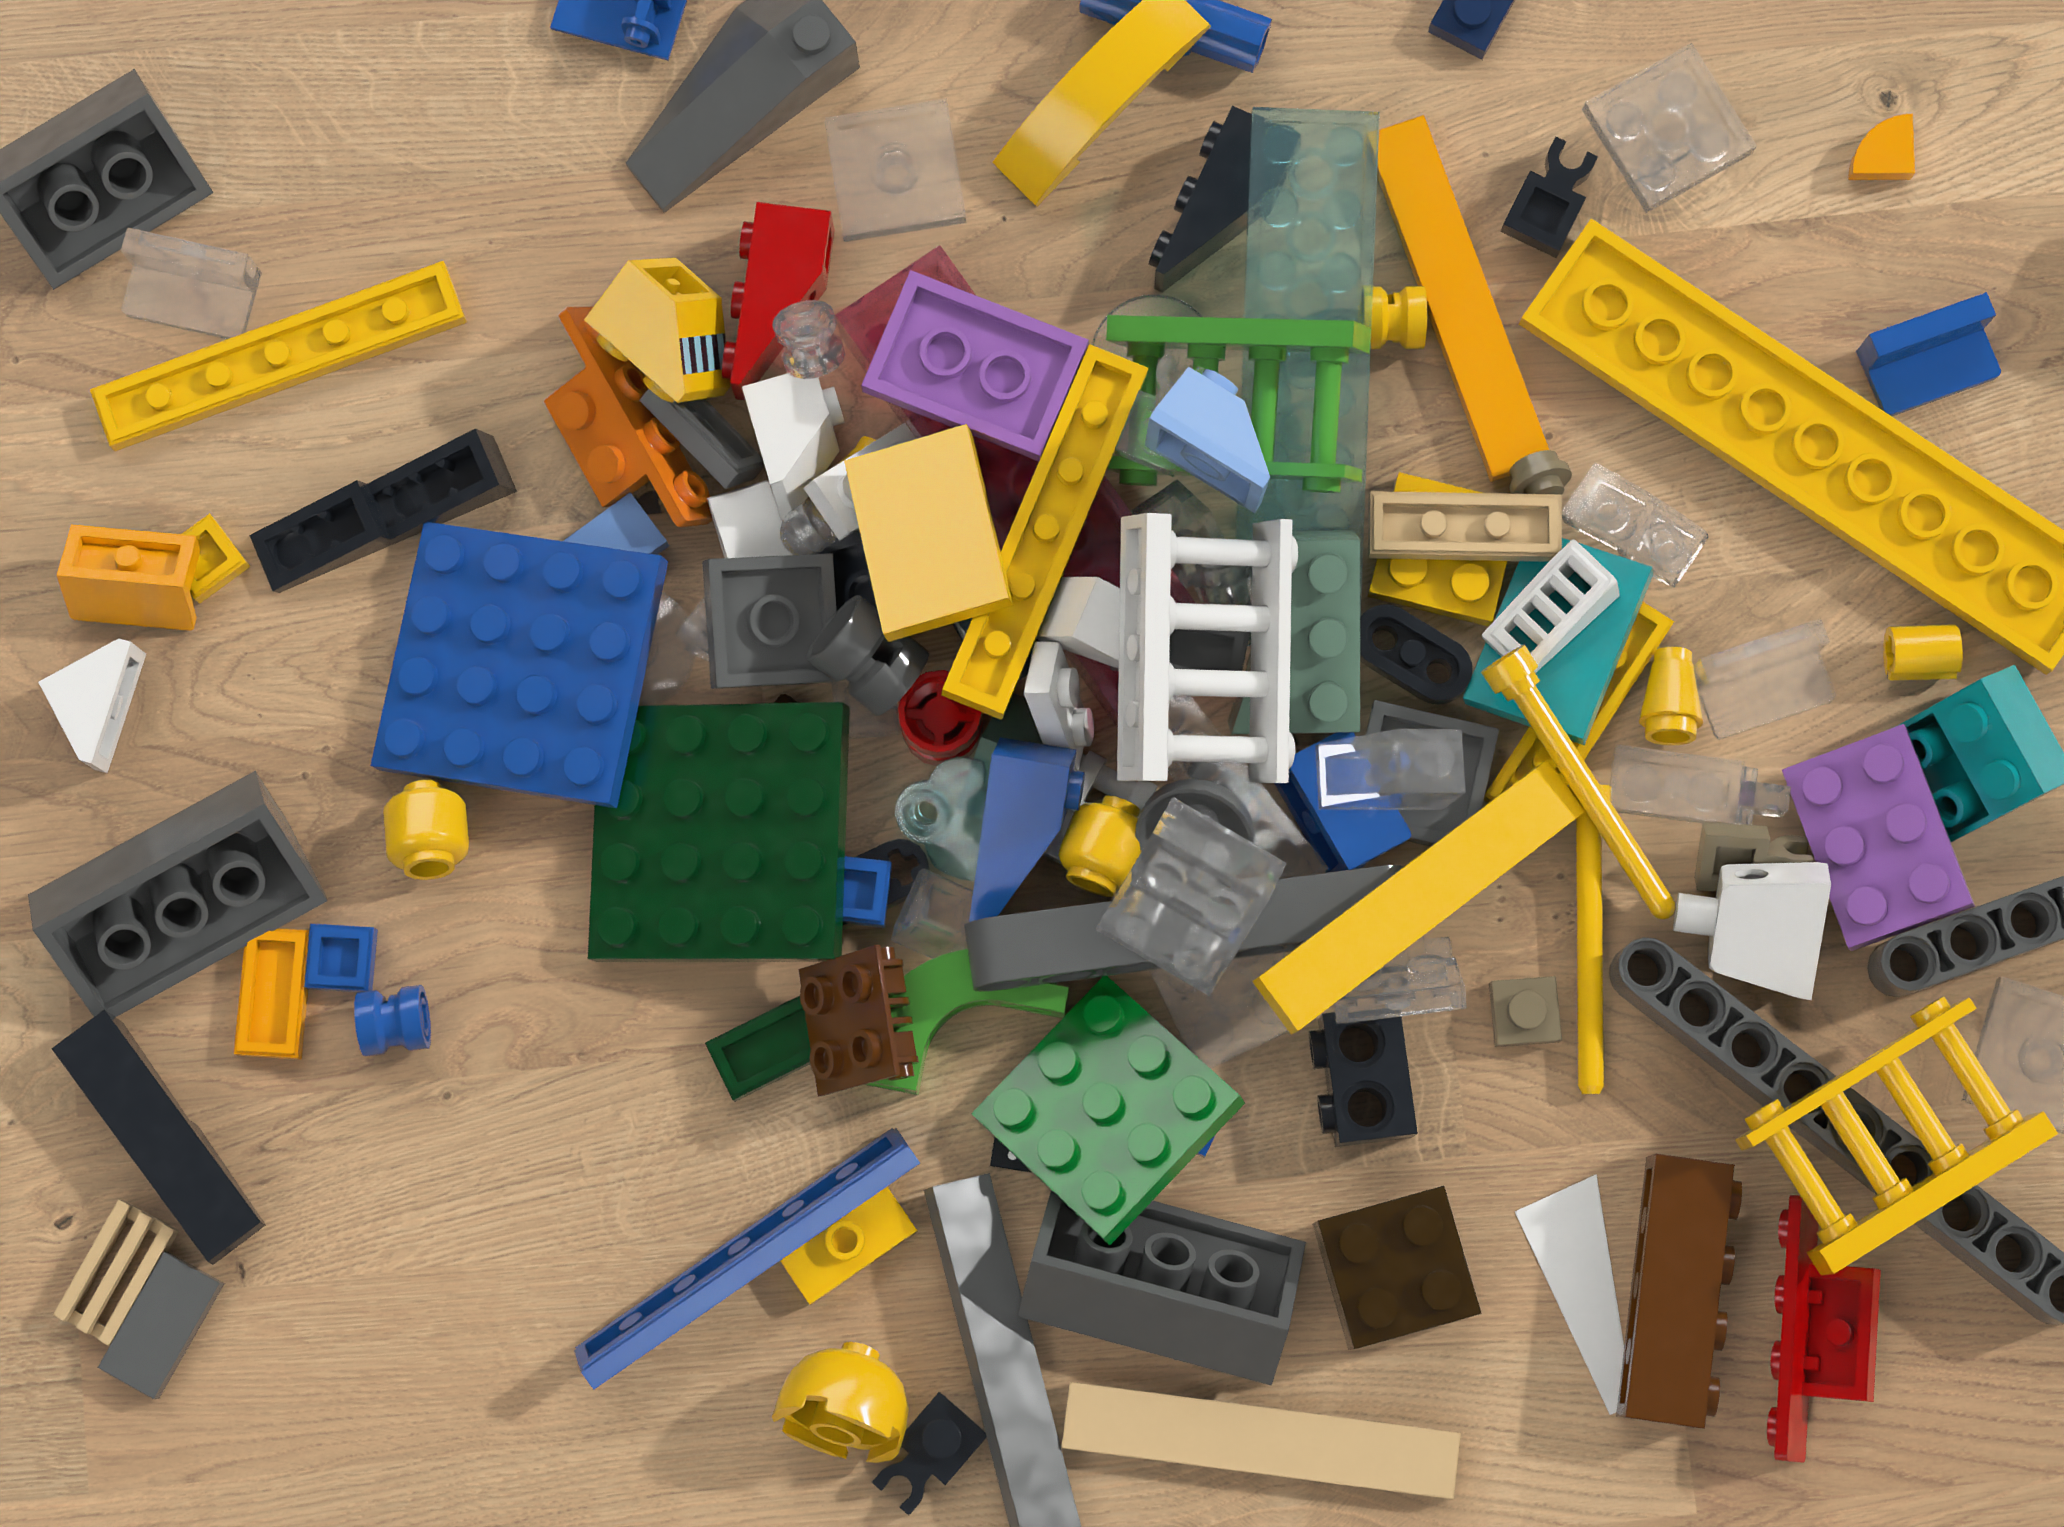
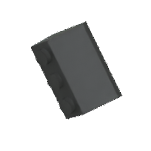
M135 69L0 149V214L53 290L213 194L209 184Z

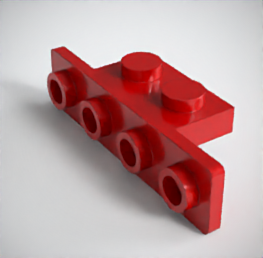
M1790 1195L1788 1209L1782 1210L1778 1223L1779 1244L1781 1248L1786 1249L1785 1275L1778 1276L1774 1291L1776 1312L1782 1314L1781 1341L1776 1340L1771 1351V1374L1774 1380H1778L1777 1407H1772L1768 1414L1767 1440L1770 1446L1775 1447V1460L1804 1463L1806 1459L1809 1397L1874 1402L1881 1270L1846 1266L1835 1274L1820 1275L1807 1254L1808 1251L1818 1246L1817 1232L1819 1224L1800 1195Z

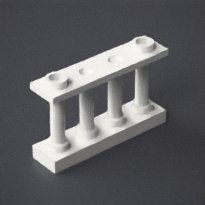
M1143 513L1121 517L1117 780L1167 781L1168 767L1172 764V761L1249 763V783H1288L1289 769L1295 757V742L1292 734L1289 732L1291 578L1298 561V546L1296 539L1292 536L1291 519L1253 523V540L1176 537L1174 531L1171 530V514ZM1175 563L1252 566V606L1175 603L1174 599L1170 596L1171 569ZM1174 629L1251 632V671L1174 669L1173 665L1169 662L1170 635ZM1173 695L1250 697V737L1173 735L1172 731L1168 728L1169 701Z

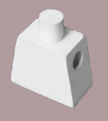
M1802 862L1727 864L1721 866L1716 898L1678 893L1673 931L1709 936V969L1716 973L1800 999L1812 1000L1831 889L1828 864Z

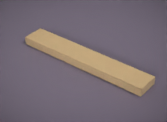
M1070 1382L1062 1448L1454 1499L1461 1433Z

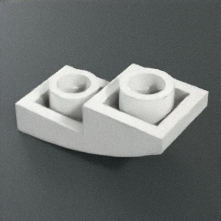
M762 481L707 498L724 558L793 555L769 481Z

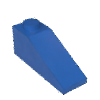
M1000 737L991 757L969 922L1000 914L1061 830L1068 809L1079 811L1085 772L1074 770L1076 749Z

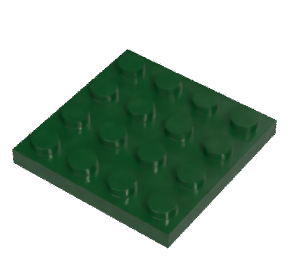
M844 702L638 706L617 808L594 805L588 959L595 962H823L835 960V957L842 956L850 706Z

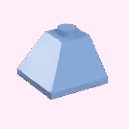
M1188 367L1151 414L1145 446L1255 513L1262 503L1270 475L1245 401L1236 396L1238 388L1221 374L1205 369L1201 375Z

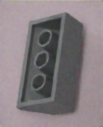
M256 771L28 894L34 933L91 1014L96 1016L105 1009L115 1017L247 946L248 941L267 931H274L327 902L326 894L288 820Z
M1051 1191L1031 1259L1017 1317L1272 1386L1290 1327L1306 1242L1152 1201L1109 1246Z

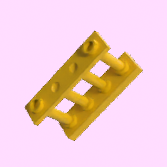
M1944 996L1940 997L1910 1016L1916 1025L1911 1031L1785 1109L1780 1101L1776 1099L1744 1119L1750 1130L1735 1139L1741 1151L1752 1148L1765 1140L1821 1227L1817 1235L1822 1243L1807 1252L1820 1275L1835 1274L2058 1134L2044 1111L2026 1115L2025 1117H2022L2018 1109L2010 1111L1960 1034L1954 1022L1977 1009L1970 997L1951 1006ZM1930 1037L1988 1124L1983 1128V1131L1989 1139L1967 1152L1962 1143L1955 1146L1899 1059L1901 1055ZM1875 1071L1933 1159L1928 1163L1933 1174L1914 1186H1911L1907 1178L1899 1180L1843 1092ZM1819 1106L1822 1107L1877 1193L1872 1199L1878 1208L1858 1221L1854 1219L1851 1212L1843 1214L1788 1128V1125Z

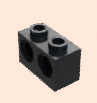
M1400 1004L1322 1013L1318 1019L1319 1030L1309 1031V1046L1313 1069H1325L1328 1094L1317 1095L1322 1134L1333 1133L1335 1147L1407 1139L1417 1135ZM1349 1028H1360L1366 1031L1374 1044L1371 1058L1363 1062H1355L1346 1058L1339 1047L1340 1034ZM1357 1092H1369L1379 1099L1382 1105V1117L1377 1125L1364 1127L1351 1119L1348 1113V1101L1351 1095Z

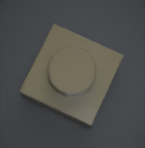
M1556 976L1497 980L1489 983L1495 1047L1559 1043L1562 1041Z

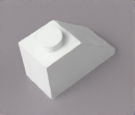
M815 366L742 386L781 521L795 516L808 497L803 488L813 479L825 473L840 451L833 426L845 423L834 387L822 390Z

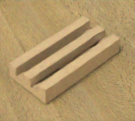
M118 1199L53 1316L75 1325V1328L95 1336L99 1341L110 1346L163 1252L169 1251L179 1230L130 1203ZM129 1219L135 1223L84 1313L78 1311L79 1306ZM150 1230L157 1234L105 1326L97 1320L146 1233Z

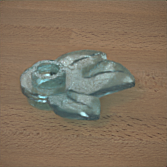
M953 757L939 763L929 780L916 781L907 786L900 793L895 804V818L903 834L909 839L925 845L927 854L935 868L947 875L967 881H975L987 788H983L986 776L985 762L971 757ZM921 801H928L935 806L938 813L937 819H928L921 814L919 809Z

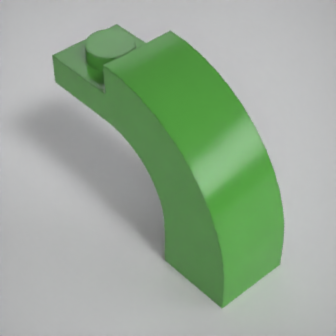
M968 949L946 953L928 960L904 976L905 993L888 995L889 998L909 997L910 1005L890 1010L892 1018L912 1017L913 1024L894 1028V1032L913 1031L916 1055L919 1059V1063L913 1064L914 1077L889 1081L887 1078L865 1085L919 1095L925 1059L931 1041L938 1030L953 1016L974 1007L998 1006L1063 1019L1069 987L1051 983L979 992L973 990Z

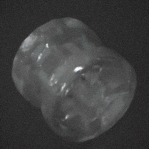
M817 300L801 301L784 308L774 318L772 326L778 343L785 346L781 354L786 372L791 376L801 379L817 378L834 371L844 361V346L841 338L833 333L836 329L837 321L832 306Z

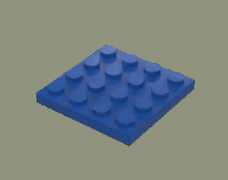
M432 522L423 524L370 766L379 771L617 808L668 561L661 555Z

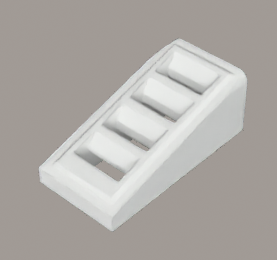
M1572 539L1546 564L1485 630L1482 638L1502 657L1521 646L1509 634L1515 626H1518L1538 645L1530 653L1539 666L1534 670L1536 673L1620 596L1618 582L1576 540ZM1574 572L1592 587L1585 595L1568 580ZM1556 590L1573 606L1567 614L1548 598L1553 591ZM1535 608L1555 626L1549 634L1528 616Z

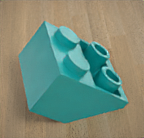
M2015 665L1975 681L1899 724H1904L1908 730L1951 843L2064 785V752Z

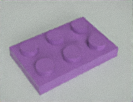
M910 270L862 382V392L953 428L967 424L973 436L1040 461L1089 346V340Z
M1904 724L1782 769L1815 861L1828 864L1831 880L1829 898L1849 950H1857L1975 907L1912 740Z

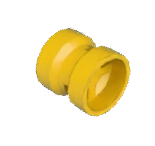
M1361 286L1359 323L1371 328L1370 349H1381L1387 341L1400 343L1405 349H1424L1427 333V297L1425 286H1405L1400 292H1393L1392 294H1387L1381 286Z

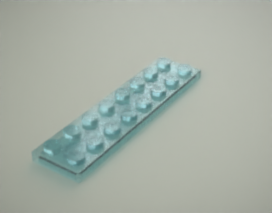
M1252 107L1243 318L1351 320L1370 328L1372 327L1380 112ZM1242 351L1240 398L1245 401L1251 419L1254 361L1248 360V351ZM1287 352V362L1280 363L1274 462L1310 463L1316 363L1310 362V352ZM1349 353V364H1342L1336 464H1346L1362 469V482H1341V493H1317L1302 491V480L1269 479L1262 503L1255 513L1236 502L1235 539L1253 540V523L1277 519H1291L1292 531L1354 530L1360 539L1361 617L1370 354ZM1234 566L1232 605L1252 606V566Z

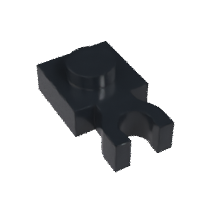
M1556 136L1545 159L1546 176L1543 177L1533 171L1529 172L1500 231L1554 258H1557L1586 200L1585 196L1573 191V189L1588 179L1598 158L1597 155L1587 151L1581 166L1575 169L1564 167L1559 157L1567 141Z
M939 1391L905 1431L901 1447L909 1454L903 1461L884 1468L872 1483L882 1491L892 1477H906L912 1485V1492L900 1508L910 1515L921 1503L925 1493L926 1482L933 1474L946 1485L987 1438L986 1433Z

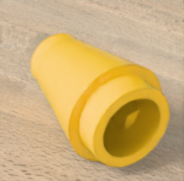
M1662 647L1654 652L1639 717V724L1645 727V739L1652 743L1660 745L1689 744L1696 740L1697 729L1703 725L1694 665L1692 663V652L1686 648Z

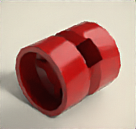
M946 670L929 671L920 675L900 699L898 706L900 727L903 739L909 750L922 762L938 767L956 765L969 758L978 747L983 733L981 711L941 695L949 675V671Z

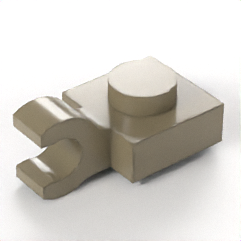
M1703 822L1694 876L1696 888L1703 891H1717L1721 866L1727 864L1813 862L1812 855H1807L1808 839L1801 836L1787 835L1778 837L1770 842L1767 826Z

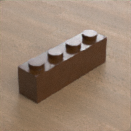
M1657 1153L1646 1157L1616 1417L1705 1429L1706 1416L1715 1417L1720 1397L1719 1377L1711 1376L1714 1350H1723L1728 1324L1727 1312L1718 1311L1721 1284L1730 1285L1735 1264L1734 1246L1726 1245L1728 1219L1737 1220L1742 1202V1182L1733 1180L1734 1164Z

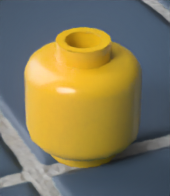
M418 780L407 784L403 792L393 796L384 806L386 856L397 868L404 870L406 876L419 880L442 878L451 874L455 870V865L459 864L467 856L469 837L466 804L455 792L442 788V785L436 781Z
M1106 795L1102 803H1084L1080 805L1079 811H1074L1058 852L1061 864L1068 870L1066 875L1068 881L1081 889L1105 897H1112L1115 895L1116 890L1128 889L1136 884L1144 865L1140 844L1135 837L1136 824L1140 813L1138 806L1125 799Z

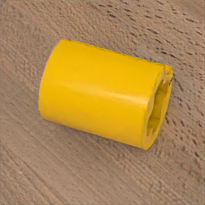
M1958 626L1888 627L1883 643V659L1887 679L1890 681L1957 679V672H1961L1963 659L1962 639Z

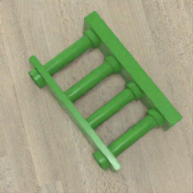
M1108 315L1106 341L1126 347L1127 357L1133 358V362L1149 369L1129 416L1127 456H1113L1107 470L1119 473V484L1136 486H1157V475L1193 476L1165 458L1152 457L1153 451L1145 446L1149 418L1155 410L1158 360L1165 359V349H1187V359L1193 360V370L1202 375L1205 369L1218 373L1219 361H1225L1226 350L1248 351V360L1254 361L1251 422L1270 479L1302 480V491L1317 493H1341V482H1362V469L1346 464H1336L1342 364H1349V353L1370 354L1371 328L1351 320ZM1287 352H1310V362L1316 363L1310 463L1274 462L1280 363L1287 362Z

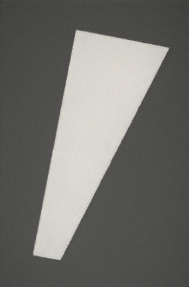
M1594 1175L1515 1211V1214L1604 1404L1611 1415L1617 1412L1624 1342L1597 1175Z

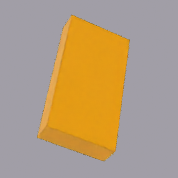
M278 928L274 931H267L247 942L243 952L234 1044L235 1055L302 1060L308 989L304 987L310 930Z

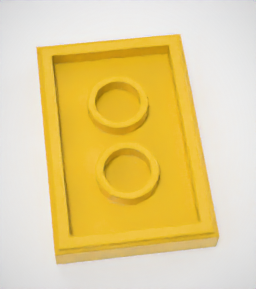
M967 424L844 460L881 628L888 642L1013 606L972 432Z

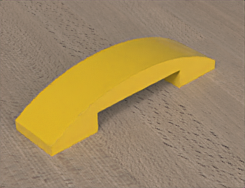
M1142 0L1112 27L1054 86L1016 130L992 163L1038 207L1080 163L1077 158L1163 69L1168 72L1211 25L1186 0Z

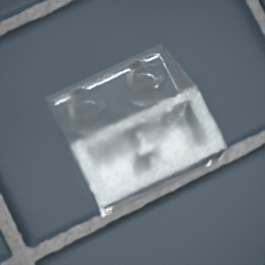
M1172 797L1096 930L1210 996L1270 900L1287 863Z

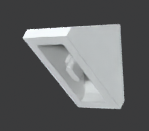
M1062 577L1036 639L1041 642H1060L1062 649L1119 669L1120 588L1099 577Z
M119 638L38 682L78 759L94 770L108 773L146 657V653L132 642Z

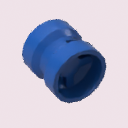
M422 985L401 987L397 994L390 995L388 1000L377 990L356 993L354 1001L355 1027L358 1044L363 1056L385 1054L389 1047L401 1045L409 1051L430 1048V1012L426 992Z

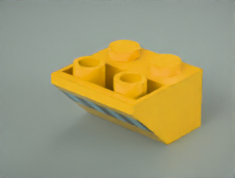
M677 258L628 260L584 319L599 333L596 338L599 345L621 361L630 360L646 375L643 378L644 384L655 395L667 402L673 403L676 401L680 403L724 396L731 387L730 379L722 378V359L726 343L722 298Z

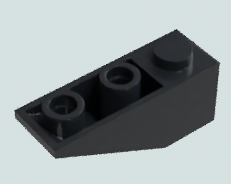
M1235 106L1231 107L1224 124L1213 121L1199 153V156L1207 159L1198 179L1188 175L1177 197L1174 210L1182 214L1173 234L1165 230L1161 232L1150 256L1148 265L1156 268L1155 290L1163 293L1273 209L1297 157L1300 134Z

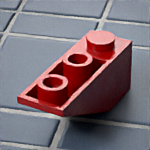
M756 202L754 222H743L739 257L740 259H748L745 282H734L730 311L731 318L739 319L736 342L726 341L722 359V378L731 379L730 384L736 400H746L742 386L760 381L827 289L835 232L831 211Z

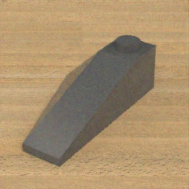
M745 0L732 12L627 160V167L663 213L667 212L858 70L860 65L856 41L823 0Z

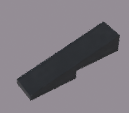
M475 428L367 484L356 480L249 536L272 591L281 593L422 532L423 524L427 522L443 524L517 492L494 436Z
M104 1009L52 1048L58 1059L207 1262L214 1265L266 1226L202 1130L188 1119L122 1021Z

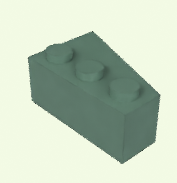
M1354 530L1292 531V536L1296 539L1298 546V561L1291 578L1289 732H1360V539ZM1251 651L1245 671H1251ZM1237 697L1235 703H1233L1228 718L1231 734H1250V697Z

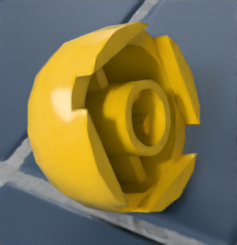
M845 1342L842 1344L841 1349L827 1348L806 1355L791 1370L779 1392L772 1419L776 1422L785 1418L782 1432L789 1438L811 1449L847 1459L849 1451L846 1446L869 1450L866 1462L879 1463L893 1460L899 1454L906 1431L909 1409L902 1382L890 1367L879 1361V1352L865 1344Z

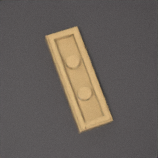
M1370 491L1368 558L1550 561L1562 550V495L1383 491Z

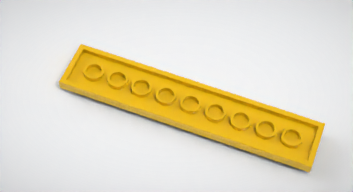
M1592 218L1589 220L1521 317L1520 326L2043 674L2047 675L2054 670L2064 655L2063 529Z

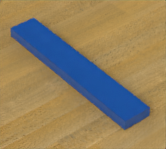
M891 1128L576 1346L574 1352L580 1371L593 1390L919 1165V1160L897 1128Z

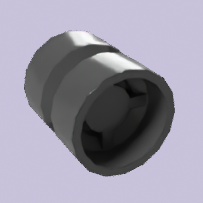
M856 595L848 600L830 618L815 638L807 654V660L832 681L839 682L847 679L849 681V694L876 716L890 710L906 694L921 674L929 657L928 650L911 636L888 642L882 632L878 610L860 595Z

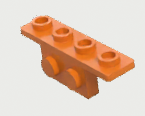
M567 307L559 314V318L586 367L546 398L544 403L601 506L610 507L631 492L633 494L647 482L651 481L677 527L709 524L713 521L707 500L710 497L707 485L691 469L679 447L680 442L640 401L641 397L649 389L643 382L645 375L630 360L621 361L599 345L596 339L599 333L584 321L593 307Z

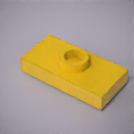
M887 1186L780 1260V1262L809 1305H812L914 1235L918 1230Z

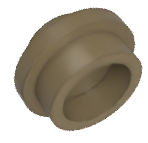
M1538 451L1521 458L1511 467L1510 475L1512 481L1509 489L1511 494L1562 495L1565 490L1564 486L1572 478V472L1568 463L1559 460L1555 451Z

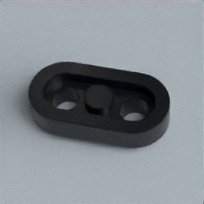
M1377 605L1361 615L1360 661L1364 665L1427 703L1446 704L1456 700L1463 694L1472 677V662L1468 652L1462 645L1394 605ZM1381 630L1390 632L1395 638V646L1390 650L1378 649L1373 643V634ZM1434 663L1444 665L1449 671V680L1441 684L1434 683L1427 675V667Z

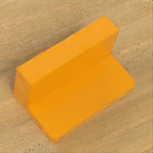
M71 524L56 575L71 619L187 631L194 630L197 616L190 589L200 555L197 536Z

